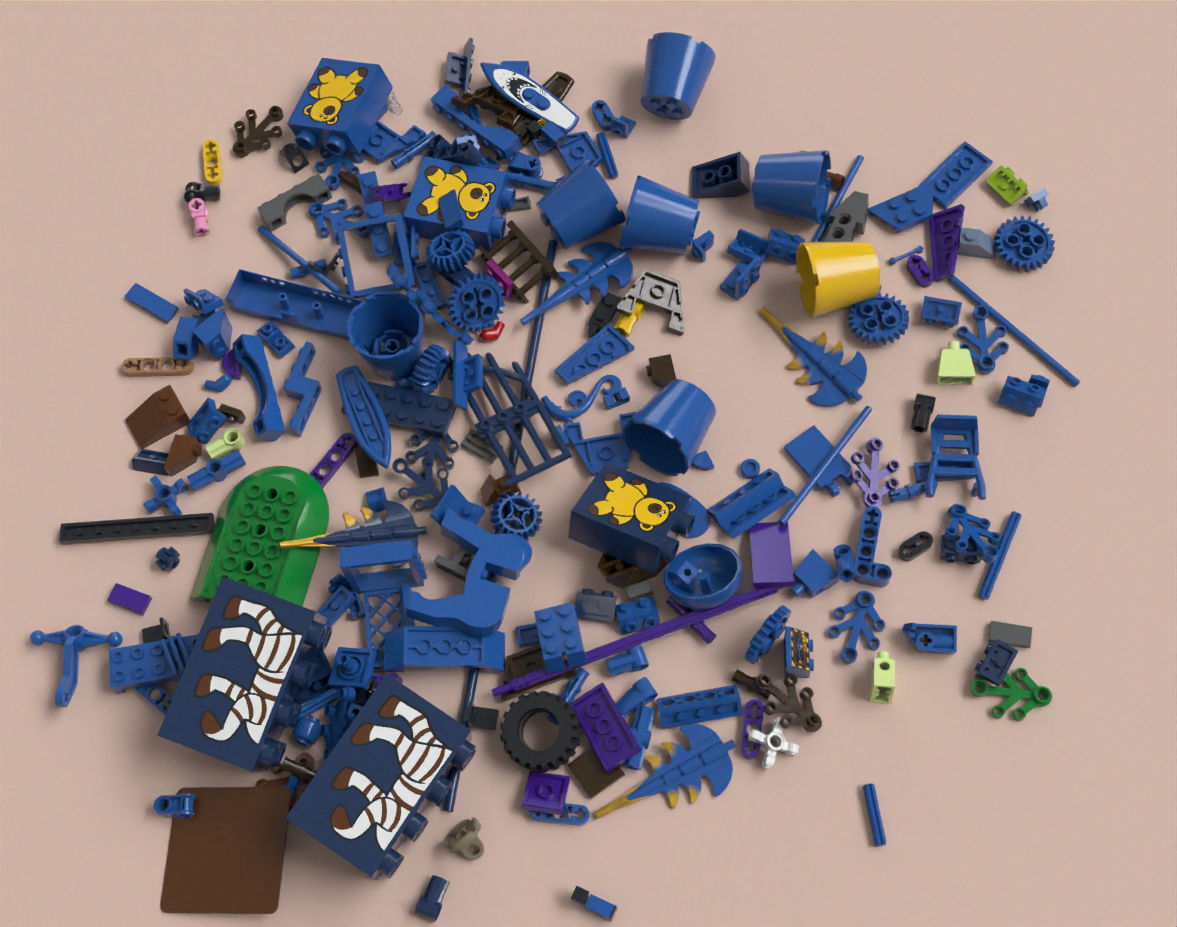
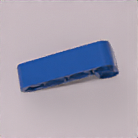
M869 506L865 509L862 518L854 562L856 576L853 579L859 584L883 588L889 584L892 570L888 565L874 562L882 513L878 507ZM870 516L874 517L873 524H869ZM870 533L873 535V538H866L864 534ZM867 551L870 556H863L860 552ZM863 569L867 574L861 575L857 570ZM883 573L887 578L881 579L877 574Z

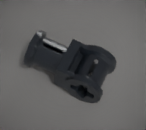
M189 182L185 187L184 199L187 203L193 197L200 198L204 202L206 199L216 198L220 200L221 198L219 184H216V186H205V183Z

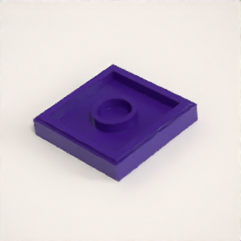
M529 771L521 808L523 810L563 815L570 776Z

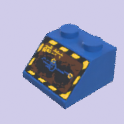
M785 627L784 675L786 677L788 674H794L797 678H809L810 671H814V659H810V652H813V640H809L808 632L793 627Z

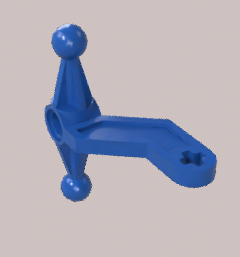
M72 625L66 630L44 634L40 630L31 633L30 642L33 645L39 646L44 642L64 646L63 677L55 693V704L57 707H67L78 685L79 652L84 651L87 647L106 643L111 647H119L123 642V637L120 633L111 632L109 635L90 632L81 625Z

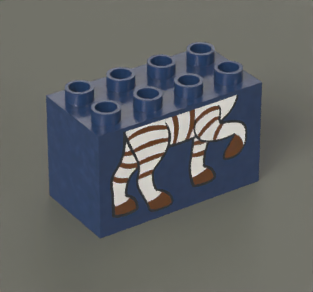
M222 576L157 736L251 772L267 771L268 767L272 765L278 767L287 747L286 743L279 741L283 729L287 726L293 728L302 710V705L295 703L299 689L302 687L309 689L317 672V666L310 664L315 649L324 651L329 643L333 628L325 625L328 618L316 611Z
M386 673L290 810L286 819L369 877L377 880L382 873L391 879L405 858L397 852L398 848L406 837L415 843L429 822L426 817L421 815L431 801L439 807L452 789V782L446 779L452 768L455 766L463 772L475 755L476 746L470 743L472 740L471 730Z

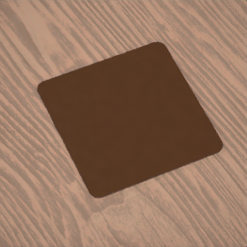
M195 787L178 790L176 795L182 793L196 795L193 804L195 816L192 818L178 817L172 820L160 905L161 910L165 913L199 914L275 913L279 906L288 828L286 816L290 810L291 791L286 787Z

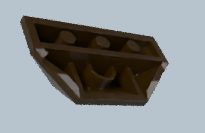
M603 553L597 569L606 582L623 589L657 576L669 562L663 560L653 574Z

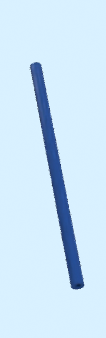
M956 276L948 278L953 285L977 305L986 306L991 317L1001 325H1004L1010 333L1076 387L1081 382Z

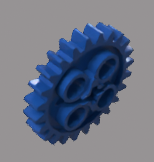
M1021 215L1020 220L1016 216H1014L1012 221L1007 219L1006 223H1002L996 231L993 245L997 247L995 253H1000L999 259L1005 258L1004 264L1010 262V268L1016 265L1018 271L1021 267H1024L1025 272H1027L1029 267L1035 271L1036 267L1041 268L1043 264H1047L1053 255L1055 241L1051 240L1053 234H1048L1050 228L1044 229L1045 223L1037 224L1038 219L1034 222L1031 221V216L1027 220L1024 219L1023 215Z
M478 272L477 277L473 273H471L470 278L464 275L463 282L458 279L459 285H452L455 291H449L452 298L447 299L450 305L446 306V308L450 311L448 315L452 318L451 320L457 323L456 325L459 328L462 327L465 331L469 329L472 333H474L475 328L479 332H481L482 327L487 330L489 323L494 326L493 320H499L497 314H503L500 307L505 306L501 302L506 299L501 295L504 292L500 288L501 285L493 277L490 278L487 274L483 276L480 272ZM486 289V293L481 295L482 291ZM469 293V296L464 299L465 294ZM488 306L487 311L483 312L484 308ZM471 310L470 314L466 316V313Z
M879 292L875 298L852 305L848 314V327L851 328V333H856L855 338L862 337L861 342L869 340V345L873 341L876 342V346L879 345V342H883L886 345L888 340L894 343V338L899 340L900 334L905 335V330L908 329L909 311L906 310V305H901V300L895 301V296L888 298V293H886L883 297Z
M781 605V607L774 611L773 615L770 614L763 625L760 626V631L758 630L750 641L748 651L745 653L747 661L755 664L763 655L770 651L775 644L776 638L778 639L785 630V624L792 613L790 609Z

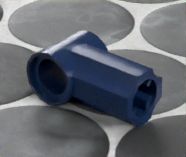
M432 875L424 896H421L417 903L415 914L435 922L440 914L441 902L450 882L439 876Z

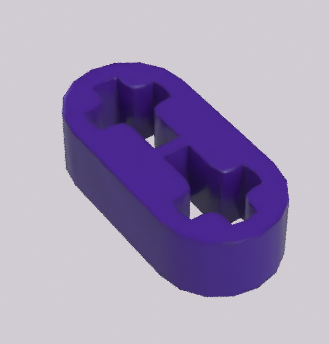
M910 256L906 264L910 275L920 287L927 288L931 286L934 279L933 272L921 256ZM922 275L924 276V278L928 277V281H926V279H921Z

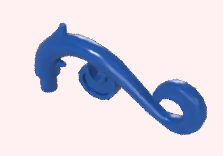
M605 375L596 383L588 397L580 390L571 392L568 397V402L571 406L577 407V401L582 402L579 407L572 410L561 409L562 406H556L554 402L550 401L548 396L542 397L541 401L549 415L556 419L573 423L572 419L581 416L591 407L603 383L611 382L613 384L611 389H602L605 395L621 389L622 383L617 376Z

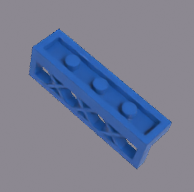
M737 685L657 698L662 729L743 715Z

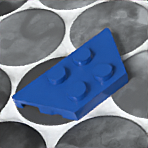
M933 181L868 208V213L871 216H877L881 219L882 223L890 225L892 229L899 233L933 218Z

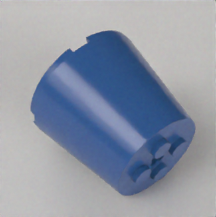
M662 32L654 34L652 39L649 38L646 47L642 84V106L650 113L659 117L673 120L689 118L694 111L715 63L716 56L712 48L703 41L700 43L692 40V36L681 33Z
M829 151L760 155L755 166L754 181L752 183L755 209L805 222L821 224L822 219L820 218H824L826 214L831 178H827L828 169L831 170Z
M587 159L536 203L541 213L540 218L546 227L549 226L556 242L559 241L565 249L626 221L623 211H618L616 207L618 201L610 187L595 167L591 169L590 165L592 164Z
M638 175L626 213L628 218L626 225L622 229L619 246L685 255L687 245L691 246L700 211H697L699 201Z
M381 291L368 295L364 301L355 306L351 311L347 322L348 337L353 347L377 376L390 381H397L400 378L411 376L417 360L423 353V316L418 305L402 293Z
M675 379L665 385L625 423L622 428L623 439L630 450L634 449L640 455L638 459L650 468L669 476H677L679 473L684 475L690 468L716 415V408L710 397L699 387L690 382Z

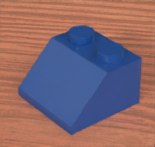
M220 308L192 331L201 347L214 361L224 357L225 353L230 350L233 327L224 310Z

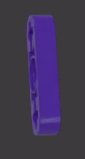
M757 699L748 701L745 708L741 754L749 760L755 759L760 751V743L753 742V749H756V751H753L752 754H748V750L744 749L749 746V740H745V737L748 738L749 735L746 729L748 725L755 724L759 729L758 731L762 732L764 705ZM753 705H757V709H760V711L756 712V719H752V710L749 709Z

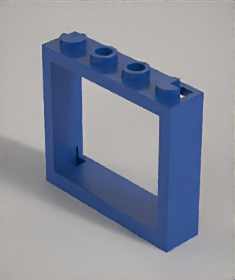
M401 213L336 225L337 231H334L336 242H340L341 248L338 249L340 260L343 259L344 266L341 269L343 277L347 278L348 284L345 285L346 294L350 295V297L360 298L376 292L403 289L402 287L399 289L395 284L355 291L344 231L394 221L396 223L406 279L412 288L416 287L404 220Z
M412 540L339 548L340 569L352 590L357 591L358 594L402 588V585L410 584L411 588L424 586V579H427L426 567H424L421 555L418 554V548L414 547ZM408 562L410 568L362 574L358 569L359 567Z

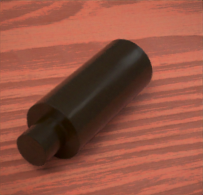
M340 171L338 177L341 178V182L362 195L358 177L349 171Z

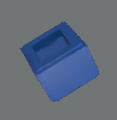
M384 487L365 493L369 509L375 513L385 510L381 505L383 500H387Z

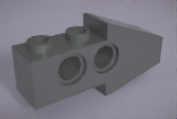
M854 191L829 213L827 236L822 239V242H853L856 233L864 235L869 208V194Z

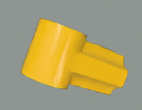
M635 302L632 315L629 317L621 314L614 328L622 336H629L636 321L642 317L645 305Z

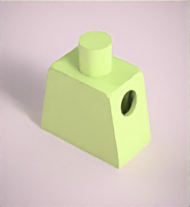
M958 341L948 342V349H943L940 354L936 385H973L976 375L970 351L968 349H960Z
M886 651L878 652L877 658H874L870 702L891 704L895 689V660L889 659L890 654Z

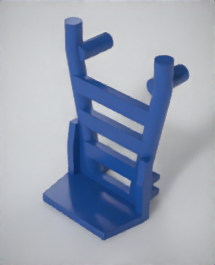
M937 414L930 426L932 457L926 480V497H934L938 482L935 481V476L975 477L976 482L973 485L971 495L974 497L978 496L980 500L986 499L985 482L977 458L979 455L977 416ZM944 435L963 436L964 441L943 440ZM941 448L967 449L968 454H947L940 452ZM938 462L971 463L972 468L937 466Z

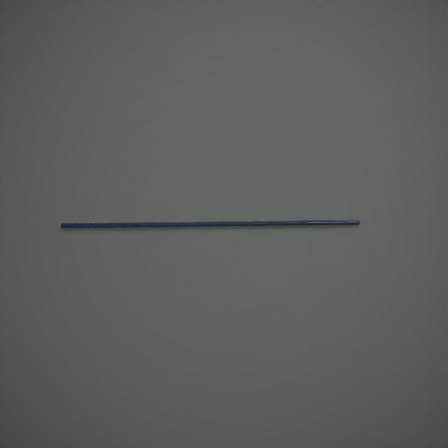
M553 239L549 240L546 259L552 266H554L558 241L556 242ZM550 275L548 277L545 276L541 281L537 307L548 299L551 283ZM545 312L537 316L533 324L525 367V375L531 386ZM523 385L519 402L529 398ZM522 421L514 426V432L520 442L524 430ZM511 442L508 460L516 473L519 454ZM507 507L502 509L503 519L508 515ZM488 572V581L495 583L497 574ZM469 668L459 722L468 729L469 726L466 722L469 701L474 702L480 668ZM455 766L450 771L449 781L452 782L451 785L453 787L445 798L443 808L445 812L454 811L461 770Z

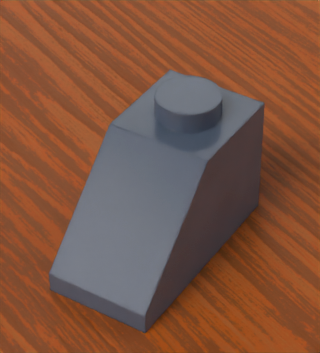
M962 228L957 255L994 259L996 247L993 245L995 240L982 230Z

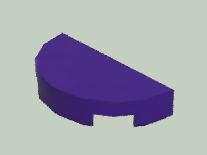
M233 348L227 354L225 353L222 364L227 374L231 375L233 379L241 380L242 365L236 360Z

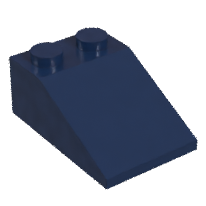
M741 152L692 167L693 198L736 197L750 192L749 162Z

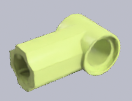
M231 428L224 433V436L205 445L212 459H218L232 450H241L245 446V439L237 429Z

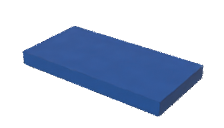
M964 141L919 186L933 181V201L942 208L947 209L992 165L993 161Z

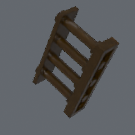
M511 220L506 224L510 230L508 235L488 252L480 246L479 250L483 253L480 256L485 262L489 261L512 240L518 239L520 241L519 247L497 265L503 270L520 254L527 251L530 252V259L509 276L513 282L534 264L537 265L539 263L542 266L540 268L541 271L520 289L513 284L515 291L512 293L519 301L523 299L527 304L529 301L524 295L545 276L548 277L550 275L555 280L560 275Z

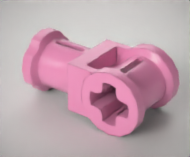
M194 198L189 202L188 206L194 220L195 229L193 231L197 236H206L210 233V229L207 227L208 210L202 199Z

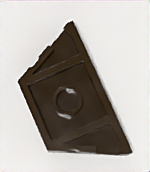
M541 644L506 656L503 685L510 683L512 679L546 667ZM568 671L515 692L512 690L501 694V699L506 701L574 676L575 671Z

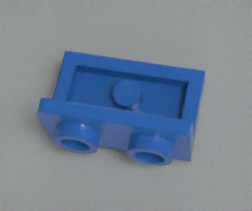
M411 226V231H406L412 266H415L416 259H419V248H416V243H419V232H415V226ZM394 231V265L404 266L398 233Z
M771 228L768 233V245L765 249V255L796 264L797 247L799 243L805 242V239L799 235H791L783 230Z
M739 229L736 239L728 246L727 253L749 264L758 255L760 257V265H762L768 258V255H765L768 241L743 229Z
M924 296L920 318L924 319V323L935 324V321L943 322L942 326L953 328L954 324L958 325L962 302Z
M1008 376L997 403L1034 416L1045 389L1037 384L1025 382L1020 378Z
M653 596L616 605V613L622 635L642 631L660 624Z

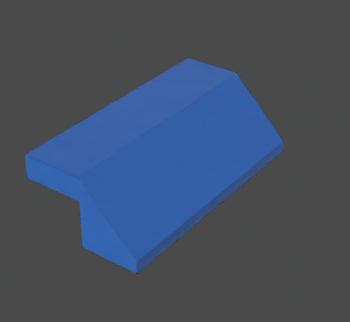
M769 468L707 509V511L724 534L734 539L794 499L796 495L793 490L784 486L779 474Z

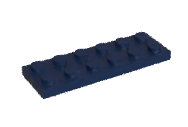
M367 381L384 412L388 424L446 436L457 407L452 399ZM342 406L341 412L346 415L344 406Z

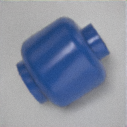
M309 715L308 718L300 717L292 730L294 740L306 747L315 744L323 730L322 726L318 724L320 720L312 715Z

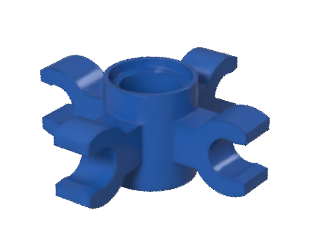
M156 475L149 479L156 490L155 497L143 503L146 510L152 514L162 505L163 507L170 508L174 515L182 514L176 504V495L189 489L183 479L177 480L171 487L163 485ZM169 494L167 498L163 499L164 495Z

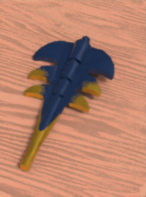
M383 500L381 505L384 507L387 517L384 522L371 509L361 507L360 512L364 517V526L360 527L352 515L343 512L342 517L345 521L346 530L300 540L282 541L279 544L280 550L300 547H356L412 540L414 547H418V535L426 534L427 530L426 526L417 527L413 515L404 505L395 501ZM408 562L393 563L392 567L398 568Z

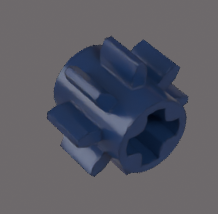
M172 546L169 549L163 547L157 552L155 556L157 561L155 563L163 571L167 568L173 570L180 562L178 558L180 554Z

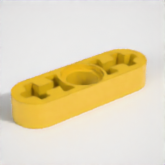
M209 139L203 144L205 178L209 185L216 186V184H221L223 180L221 151L218 142ZM212 146H214V147L212 148V149H213V154H211V152H210V149H211ZM211 160H217L215 165H208ZM212 172H215V174H216L215 179H212V178H213V173H212Z

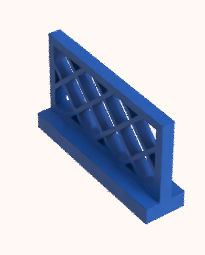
M410 584L402 585V588L364 592L368 649H372L373 646L376 652L379 650L384 654L381 647L384 645L385 638L377 646L372 642V637L376 632L385 637V634L379 629L386 621L393 626L391 630L400 628L401 624L402 627L415 626V620L407 617V606L413 594ZM392 594H399L400 600L395 606L387 601ZM369 597H378L381 599V602L374 608L369 604ZM384 603L392 607L386 616L378 611ZM395 611L401 614V619L397 624L389 620V617ZM375 613L383 618L376 627L370 622ZM384 659L382 662L374 663L373 669L384 668Z

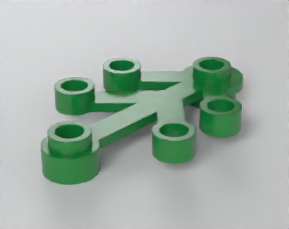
M1018 668L1014 673V677L1017 681H1023L1030 690H1022L1008 673L1003 681L1009 688L988 686L982 679L975 680L970 687L971 693L976 697H983L985 694L1009 697L992 709V715L997 719L1002 718L1005 711L1022 698L1031 700L1022 708L1018 707L1013 711L1012 716L1016 721H1022L1026 714L1034 707L1047 706L1052 700L1051 691L1047 687L1038 686L1028 676V672L1024 668ZM1017 673H1024V677H1019ZM975 687H980L982 692H977ZM1038 694H1042L1044 700H1040ZM995 709H1000L1002 714H996ZM1016 712H1022L1023 717H1018Z

